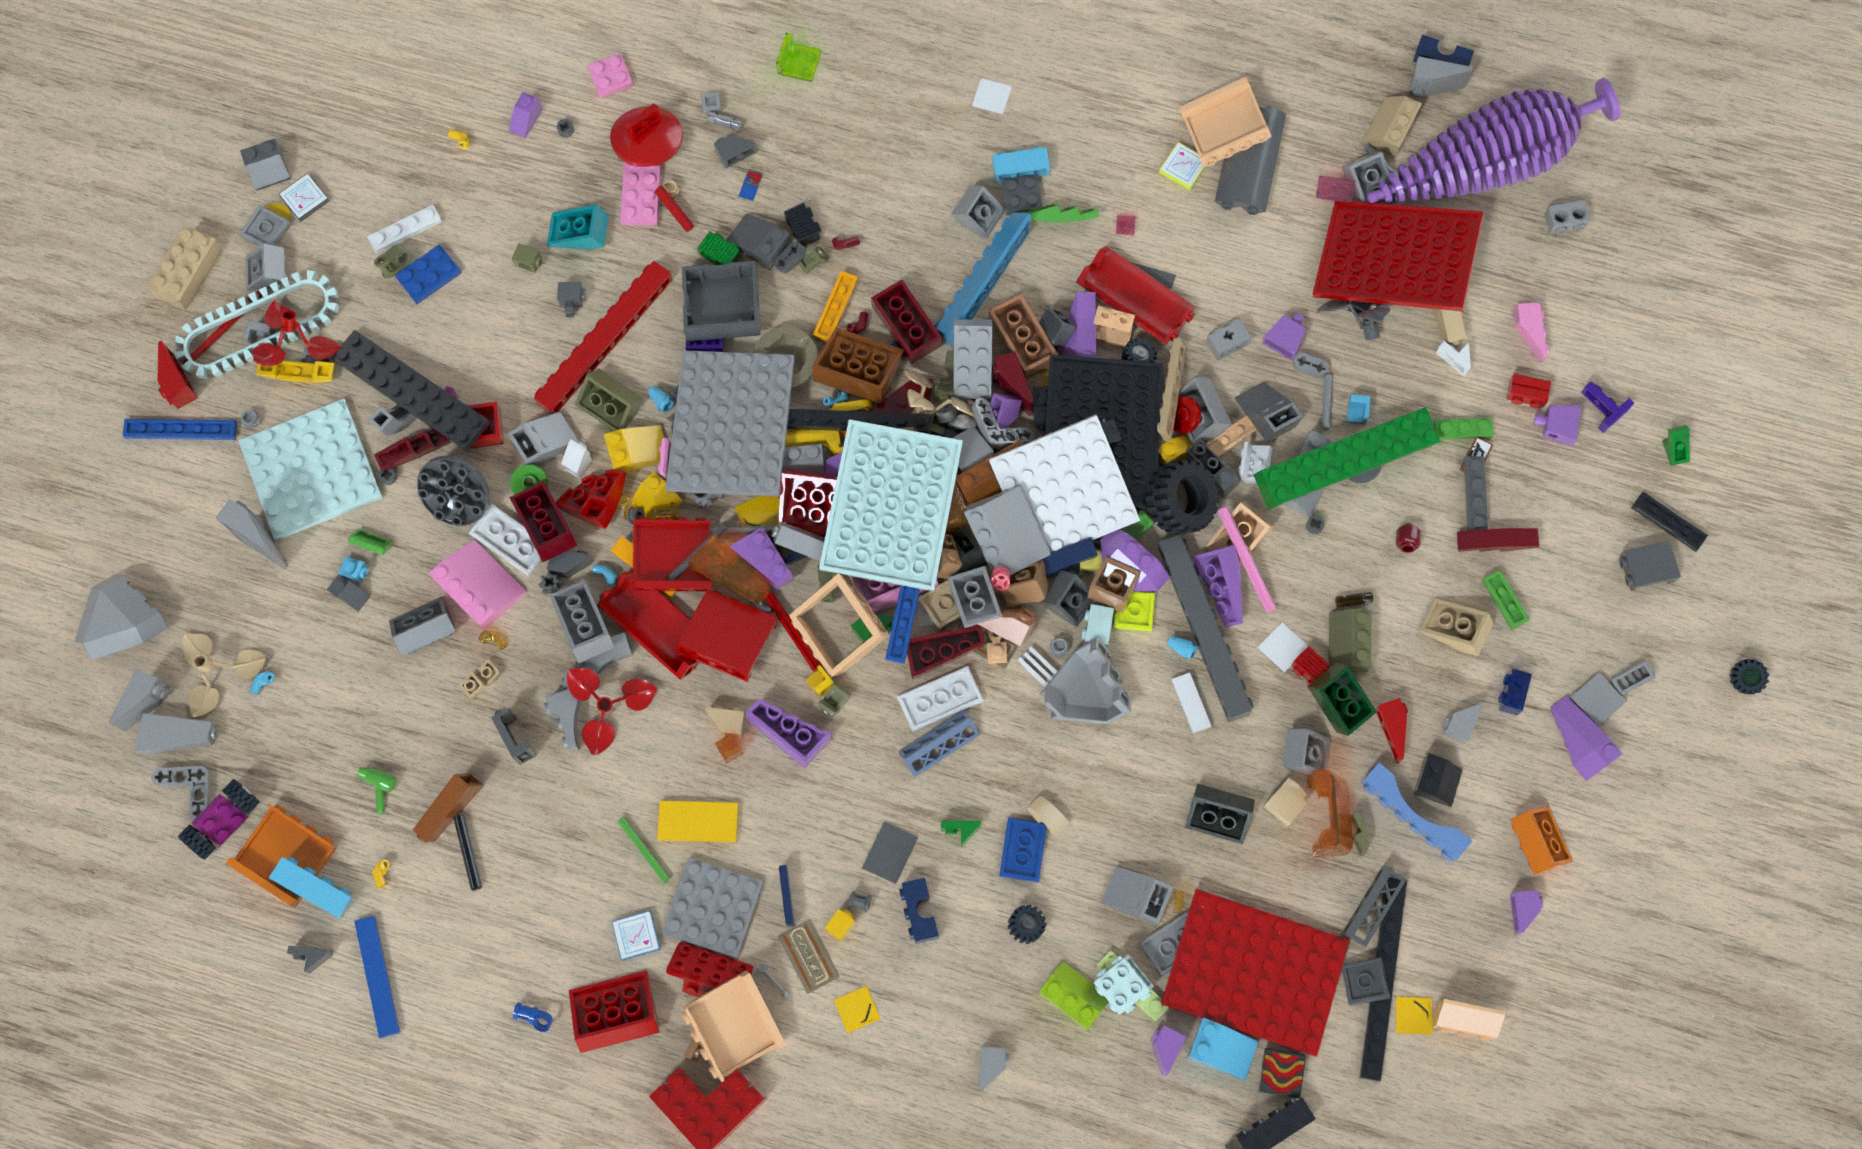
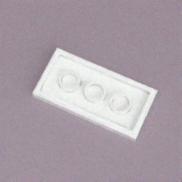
M494 504L490 505L486 513L469 532V535L528 577L541 562L525 527Z
M968 666L897 696L912 732H916L962 710L984 702Z

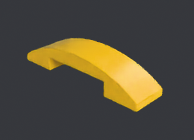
M283 361L275 366L257 364L256 374L290 382L325 383L332 382L335 364L315 361V364Z

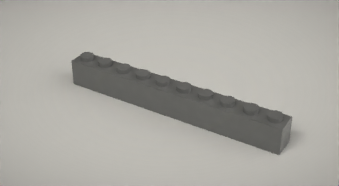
M1181 534L1159 541L1157 548L1170 576L1195 642L1198 645L1199 652L1227 721L1231 722L1250 715L1252 712L1251 708H1253L1252 700L1245 694L1246 686L1243 679L1238 677L1239 669L1236 662L1231 660V649L1228 643L1225 644L1223 640L1224 632L1222 627L1216 623L1217 615L1215 610L1209 606V595L1207 591H1203L1201 586L1203 581L1200 574H1196L1194 569L1196 564L1194 558L1189 556L1187 552L1189 547L1186 539H1182Z

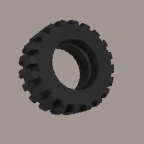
M1184 459L1164 463L1153 471V475L1148 480L1149 485L1146 486L1145 490L1147 492L1145 502L1148 503V513H1151L1153 522H1157V526L1167 533L1185 534L1200 531L1214 519L1213 514L1217 513L1218 507L1216 506L1219 503V497H1217V492H1219L1218 486H1215L1214 482L1216 481L1213 476H1210L1211 472L1207 468H1203L1204 465L1200 462ZM1179 482L1187 493L1188 502L1185 512L1181 509L1177 500Z

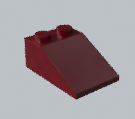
M1016 351L995 357L994 365H992L993 372L991 373L994 383L997 382L999 388L1005 394H1011L1021 399L1020 408L1028 416H1031L1033 414V399Z

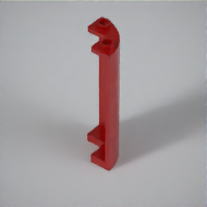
M1108 246L1099 249L1092 263L1084 267L1076 281L1078 285L1087 291L1095 292L1097 298L1113 309L1135 315L1134 323L1165 345L1178 338L1179 331L1186 322L1190 323L1195 316L1193 312L1196 307Z
M633 570L623 572L619 576V582L615 588L604 590L599 596L600 601L596 606L679 680L683 679L695 670L696 665L699 663L677 654V643L691 618L660 591H633Z

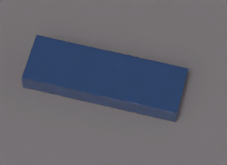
M780 865L779 875L785 923L788 928L795 927L787 865Z

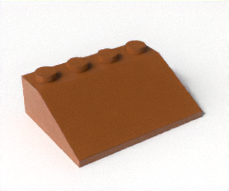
M836 327L812 366L813 381L882 404L890 390L904 350Z
M1021 439L956 476L955 484L967 505L1002 492L989 459L1023 445Z

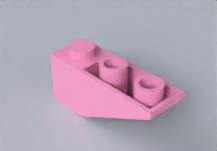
M1540 303L1517 304L1513 311L1516 330L1539 362H1543L1549 354V346L1545 343L1547 331L1546 327H1543L1542 321L1544 320V310L1541 309Z

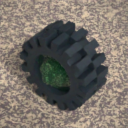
M1746 659L1734 664L1735 667H1732V673L1729 676L1732 679L1730 682L1738 692L1755 694L1762 692L1761 690L1767 687L1765 685L1769 683L1767 679L1770 676L1766 671L1768 670L1767 667H1764L1762 662H1758L1755 659Z

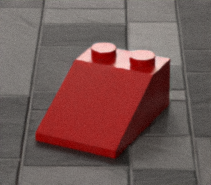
M162 340L159 341L157 381L161 388L158 390L170 405L174 404L177 409H180L198 399L174 353Z

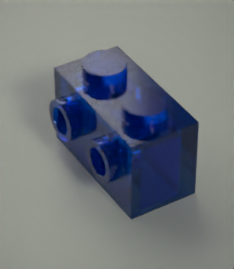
M1512 669L1509 673L1505 674L1503 679L1504 690L1503 692L1501 691L1498 698V703H1500L1499 711L1517 716L1523 711L1532 674L1517 669Z

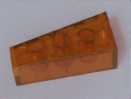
M716 534L688 560L690 569L704 574L705 577L719 582L722 586L734 590L737 594L756 604H759L771 592V584Z

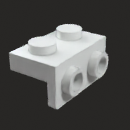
M1245 441L1244 448L1241 450V465L1238 467V475L1245 483H1256L1253 474L1270 467L1273 449L1271 446L1252 445L1250 442Z

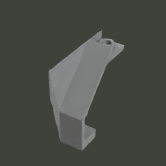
M114 574L91 588L74 641L83 644V648L89 654L91 660L143 644L168 629L160 612L155 607L150 608L148 606L147 598L138 589L133 590L129 586L130 580L125 575Z
M1097 637L1075 649L1040 693L1045 699L1046 707L1051 710V719L1108 725L1131 712V697L1128 692H1124L1120 684L1123 682L1117 667L1113 668L1109 660L1112 657L1109 649Z

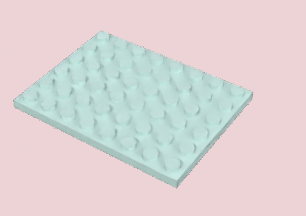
M849 420L819 570L934 591L963 440Z

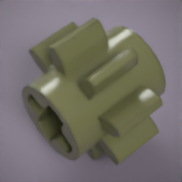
M940 378V382L935 383V397H939L940 402H945L949 397L953 396V383H949V378Z

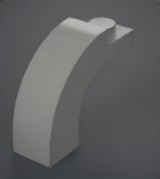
M399 405L388 410L379 406L368 421L383 434L393 435L407 428L417 418Z

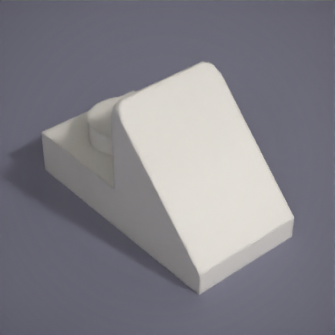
M1444 341L1436 351V354L1464 377L1467 375L1471 368L1469 344L1458 353L1453 345L1447 344Z

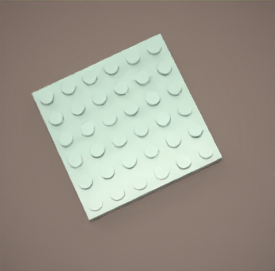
M345 399L238 440L275 541L383 498Z

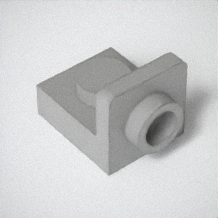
M249 320L248 326L244 329V338L248 343L253 344L256 336L265 339L275 334L276 331L267 324Z

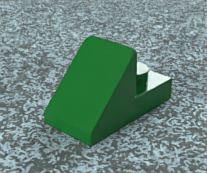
M1684 425L1668 429V438L1663 439L1662 443L1670 465L1690 462L1689 427Z
M941 821V832H945L946 835H956L957 832H961V847L981 828V821Z

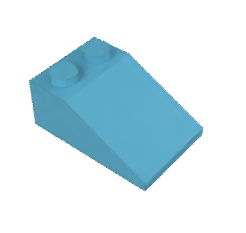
M1202 1018L1187 1058L1245 1081L1259 1042L1226 1026Z

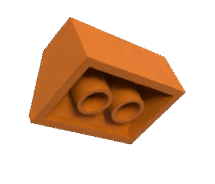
M1549 806L1529 810L1510 819L1512 829L1518 836L1520 847L1525 853L1529 868L1533 871L1534 875L1573 862Z

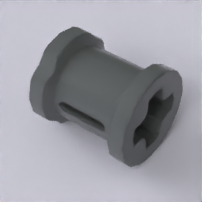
M852 891L848 908L854 907L868 913L872 896H863Z

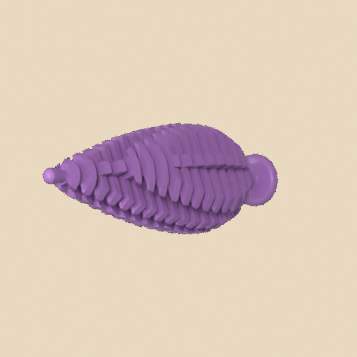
M1603 77L1596 81L1595 84L1597 98L1579 106L1570 98L1566 99L1565 96H1562V93L1552 91V95L1548 90L1541 88L1540 90L1527 89L1524 92L1521 90L1514 91L1511 95L1501 96L1500 99H1494L1488 105L1481 106L1478 111L1471 112L1467 118L1457 121V125H1451L1447 129V133L1443 131L1437 136V140H1430L1426 145V149L1421 147L1418 150L1417 159L1415 155H1411L1408 158L1409 166L1405 167L1403 163L1397 168L1398 176L1394 174V171L1388 175L1389 186L1383 180L1379 184V190L1368 193L1367 199L1370 203L1377 202L1382 198L1385 199V202H1392L1391 194H1393L1398 202H1405V194L1409 197L1410 201L1418 200V194L1422 199L1426 200L1430 199L1429 192L1436 199L1442 198L1444 193L1450 198L1456 195V190L1459 195H1466L1468 192L1478 193L1481 192V189L1488 191L1492 190L1493 187L1501 188L1505 184L1514 185L1518 181H1527L1529 177L1539 176L1540 173L1549 171L1554 164L1557 165L1570 152L1571 146L1576 143L1579 135L1578 129H1581L1582 116L1601 109L1610 121L1620 118V106L1616 93L1609 81Z

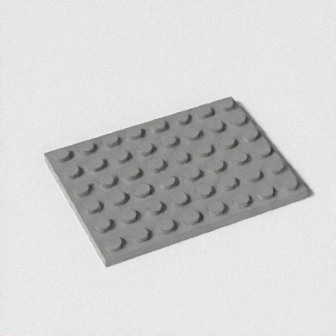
M683 351L665 487L667 492L780 497L795 363L794 355Z

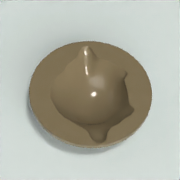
M778 327L766 332L757 341L753 353L794 355L792 388L803 384L812 376V366L818 358L813 340L802 330L793 327Z

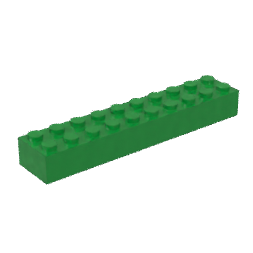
M1427 407L1270 466L1253 475L1266 507L1270 510L1429 448L1441 441Z

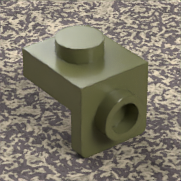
M835 683L824 699L819 701L818 705L825 714L833 716L840 712L851 694Z

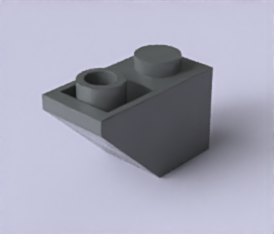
M568 550L550 559L547 570L552 575L558 574L560 577L569 578L591 565L592 559L585 551L577 550V552H572Z

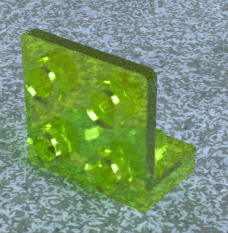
M785 33L776 62L778 75L812 82L820 59L821 49L796 44L793 40V34Z

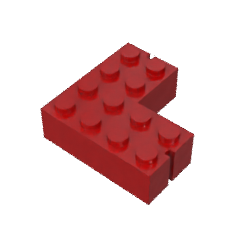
M678 1068L665 1080L668 1083L667 1085L662 1083L649 1096L696 1149H717L766 1101L753 1085L749 1088L751 1085L750 1081L738 1069L728 1076L707 1097L681 1068Z

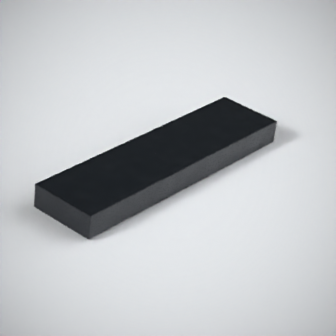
M1645 492L1640 494L1631 507L1695 552L1698 551L1708 537L1707 534Z

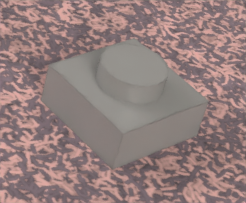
M719 92L701 94L704 114L711 111H721Z

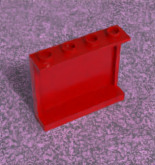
M637 517V519H634L633 591L706 592L707 589L711 590L710 546L674 581H670L667 578L710 536L711 521H707L706 518L687 520L686 517H678L676 520H668V517H657V520H649V517Z
M707 589L677 643V654L748 682L751 677V670L773 628L776 629L777 617L772 613L760 611L752 605H745L735 598L723 596L718 591Z

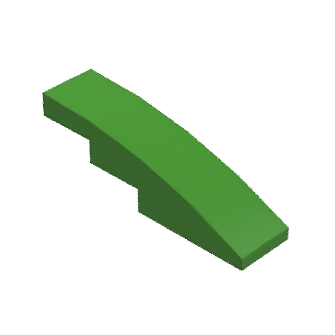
M1058 203L1022 212L1031 214V220L1041 222H1073L1100 217L1097 207L1079 211L1077 205L1060 209Z

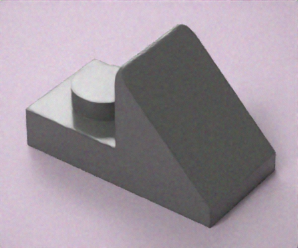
M340 575L327 588L328 592L357 612L361 610L370 598L364 591Z
M288 946L287 954L292 955L294 960L305 961L306 958L304 972L308 974L312 973L333 956V952L328 949Z

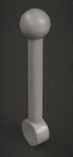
M760 965L759 971L770 979L781 992L783 998H787L789 992L779 985L767 971L765 965Z

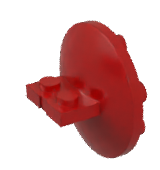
M654 103L651 106L638 107L624 113L615 121L610 132V142L616 156L625 163L638 167L662 165L678 152L683 141V132L679 120L671 112L659 108Z

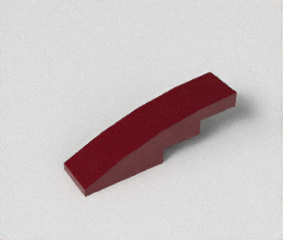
M434 429L429 432L424 430L410 439L405 437L374 454V457L381 471H385L436 451L451 443V441Z
M1538 528L1458 531V551L1479 550L1484 552L1500 550V552L1540 548Z

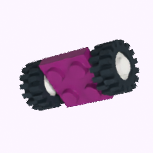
M232 779L222 790L232 800L231 802L219 794L194 819L192 825L189 824L178 835V838L203 860L216 849L215 845L208 838L221 846L248 818L243 811L249 814L260 803L247 788L235 779Z

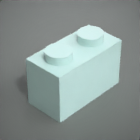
M1091 604L1090 610H1086L1084 620L1088 622L1087 629L1083 628L1081 639L1085 640L1084 644L1097 637L1108 647L1114 608Z

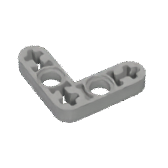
M977 398L972 404L971 410L980 433L992 449L1006 448L1020 439L1023 444L1034 440L1035 435L1033 431L1026 427L1000 429L991 405L986 399ZM983 420H987L991 426H987ZM1006 435L1011 436L1013 441L1008 440Z
M203 766L159 768L153 772L152 781L159 787L190 786L189 815L193 821L197 817L195 816L196 813H199V808L203 811L210 804L211 772ZM201 771L205 774V776L201 777V780L198 777H192L191 773L193 775H199ZM185 772V780L178 782V773ZM163 773V775L167 777L171 776V779L164 778L161 782L160 780H158V777H161ZM201 789L204 790V798L197 800L196 792Z

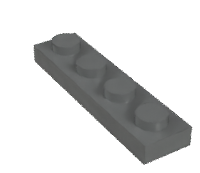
M1465 456L1464 475L1467 531L1488 529L1484 456Z

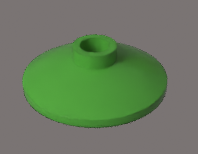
M526 464L518 467L512 473L510 486L514 494L542 481L548 487V477L540 467ZM532 478L534 482L528 483L527 479Z

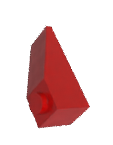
M1400 698L1380 704L1375 708L1396 764L1404 759L1408 713L1406 704L1402 703Z

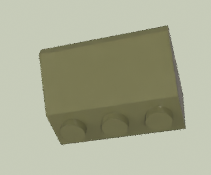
M597 369L586 375L575 405L611 430L616 431L625 429L638 413L643 398L601 369Z
M1348 609L1329 613V664L1333 666L1335 663L1347 665L1351 671L1368 672L1371 668L1372 610Z

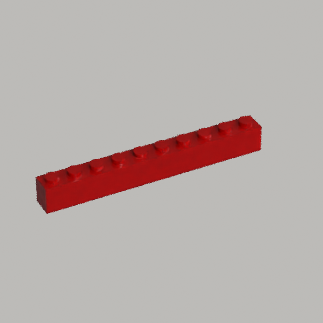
M655 261L645 266L640 277L633 280L631 287L620 295L619 301L608 309L605 317L597 321L591 333L588 332L584 336L583 342L572 350L570 357L562 361L556 373L551 374L547 379V383L536 391L534 399L537 405L549 414H554L561 410L584 383L586 375L593 372L673 281L672 275L668 270Z

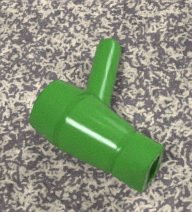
M360 767L357 776L375 786L376 811L378 814H383L385 811L384 791L391 792L394 789L396 778L386 772Z

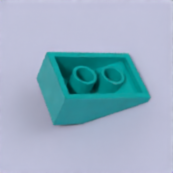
M597 204L553 212L547 246L585 250L604 247L609 214Z

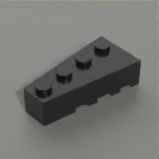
M1303 1097L1297 1101L1295 1098H1292L1284 1103V1109L1281 1111L1278 1108L1268 1114L1269 1118L1265 1121L1262 1118L1252 1124L1253 1128L1248 1132L1246 1129L1235 1135L1237 1139L1225 1147L1226 1149H1271L1316 1118Z

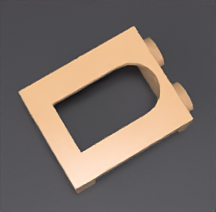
M1098 306L1093 324H1096V341L1125 348L1128 341H1130L1135 315Z

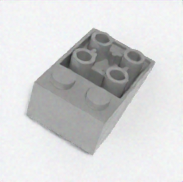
M561 412L524 423L507 433L527 465L539 466L565 451L571 439L576 443L578 441Z
M1116 866L1102 904L1157 927L1174 886Z

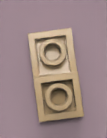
M487 659L458 686L470 699H473L497 680L503 672L491 659Z
M1040 795L1027 807L1038 823L1043 822L1054 837L1059 836L1070 824L1054 805Z

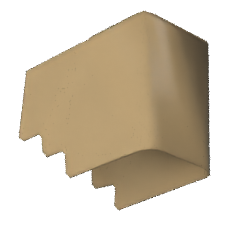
M1289 777L1265 803L1263 809L1286 829L1307 805V802L1304 800L1307 794L1301 786Z

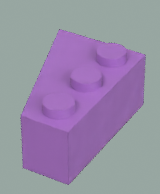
M763 527L729 546L733 555L737 556L749 568L758 573L761 578L776 590L793 581L791 572Z

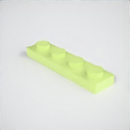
M1110 950L1096 966L1100 970L1104 968L1109 970L1113 967L1112 962L1118 957ZM1151 989V995L1143 1002L1139 999L1135 1003L1156 1022L1168 1007L1161 1005L1162 999Z

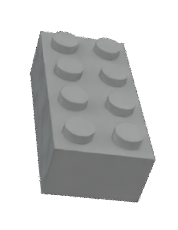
M954 320V397L958 399H991L992 320Z
M585 580L549 595L578 663L614 648Z

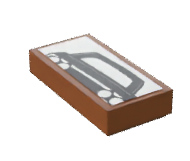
M1476 436L1466 456H1484L1486 461L1493 444ZM1464 461L1459 469L1464 472Z

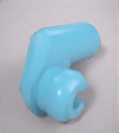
M598 564L593 565V574L604 575L608 585L616 584L617 574L612 567Z

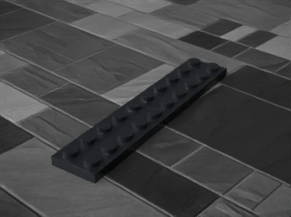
M356 330L344 341L341 349L331 357L334 362L466 452L490 424L488 419Z

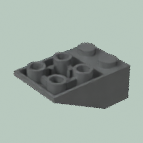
M1265 382L1234 398L1267 443L1296 428L1303 418L1292 401Z

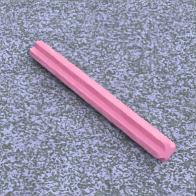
M1228 507L1220 508L1218 514L1233 545H1235L1236 551L1265 611L1269 613L1275 610L1276 606Z

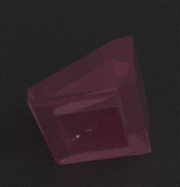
M1117 214L1116 234L1134 235L1136 216Z

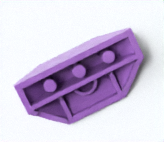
M1120 529L1104 535L1100 540L1102 562L1105 557H1108L1141 572L1133 592H1157L1170 578L1159 560L1131 535Z

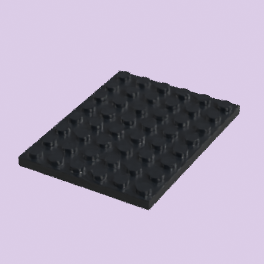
M1050 354L1045 435L1096 414L1099 421L1103 419L1106 421L1113 420L1121 441L1115 448H1111V451L1135 508L1147 509L1148 503L1145 502V496H1147V492H1145L1146 486L1149 485L1148 480L1153 475V471L1158 468L1160 434L1157 430V424L1160 422L1163 363Z

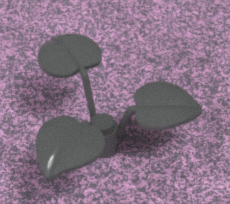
M1334 299L1323 304L1317 310V313L1320 311H1338L1346 307L1350 308L1359 323L1360 329L1364 330L1365 339L1373 340L1380 337L1378 325L1382 323L1384 317L1390 312L1389 306L1392 305L1372 303L1376 308L1362 311L1357 315L1350 301Z

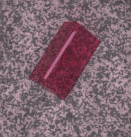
M1319 176L1316 198L1351 203L1355 197L1356 180Z

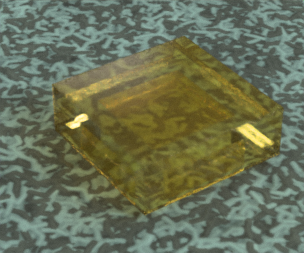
M1176 890L1172 913H1181L1184 899L1183 891Z

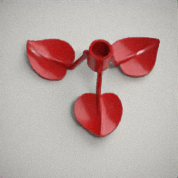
M274 300L265 313V323L271 328L281 327L278 344L276 347L271 343L257 345L253 350V361L262 366H275L282 363L286 353L279 348L282 344L284 332L291 333L296 328L305 345L308 346L307 353L314 358H329L341 349V345L322 336L311 337L308 342L300 327V323H297V314Z
M587 668L569 669L567 671V686L571 695L579 701H586L593 695L597 700V708L601 711L600 722L596 720L589 721L582 729L583 742L592 755H597L606 750L614 740V726L610 723H604L605 712L610 711L614 703L626 699L628 708L634 711H641L649 706L657 692V687L652 683L642 679H631L622 686L623 697L611 700L609 697L600 698L594 692L600 686V679L595 671Z

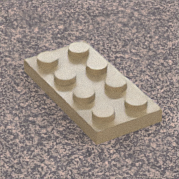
M986 564V565H984V566H985V568H986V571H987V574H988V577H989V580H990V583H991V573H992V572H991L989 566ZM948 580L935 587L934 591H929L918 598L938 631L960 619ZM993 588L995 596L1002 592Z

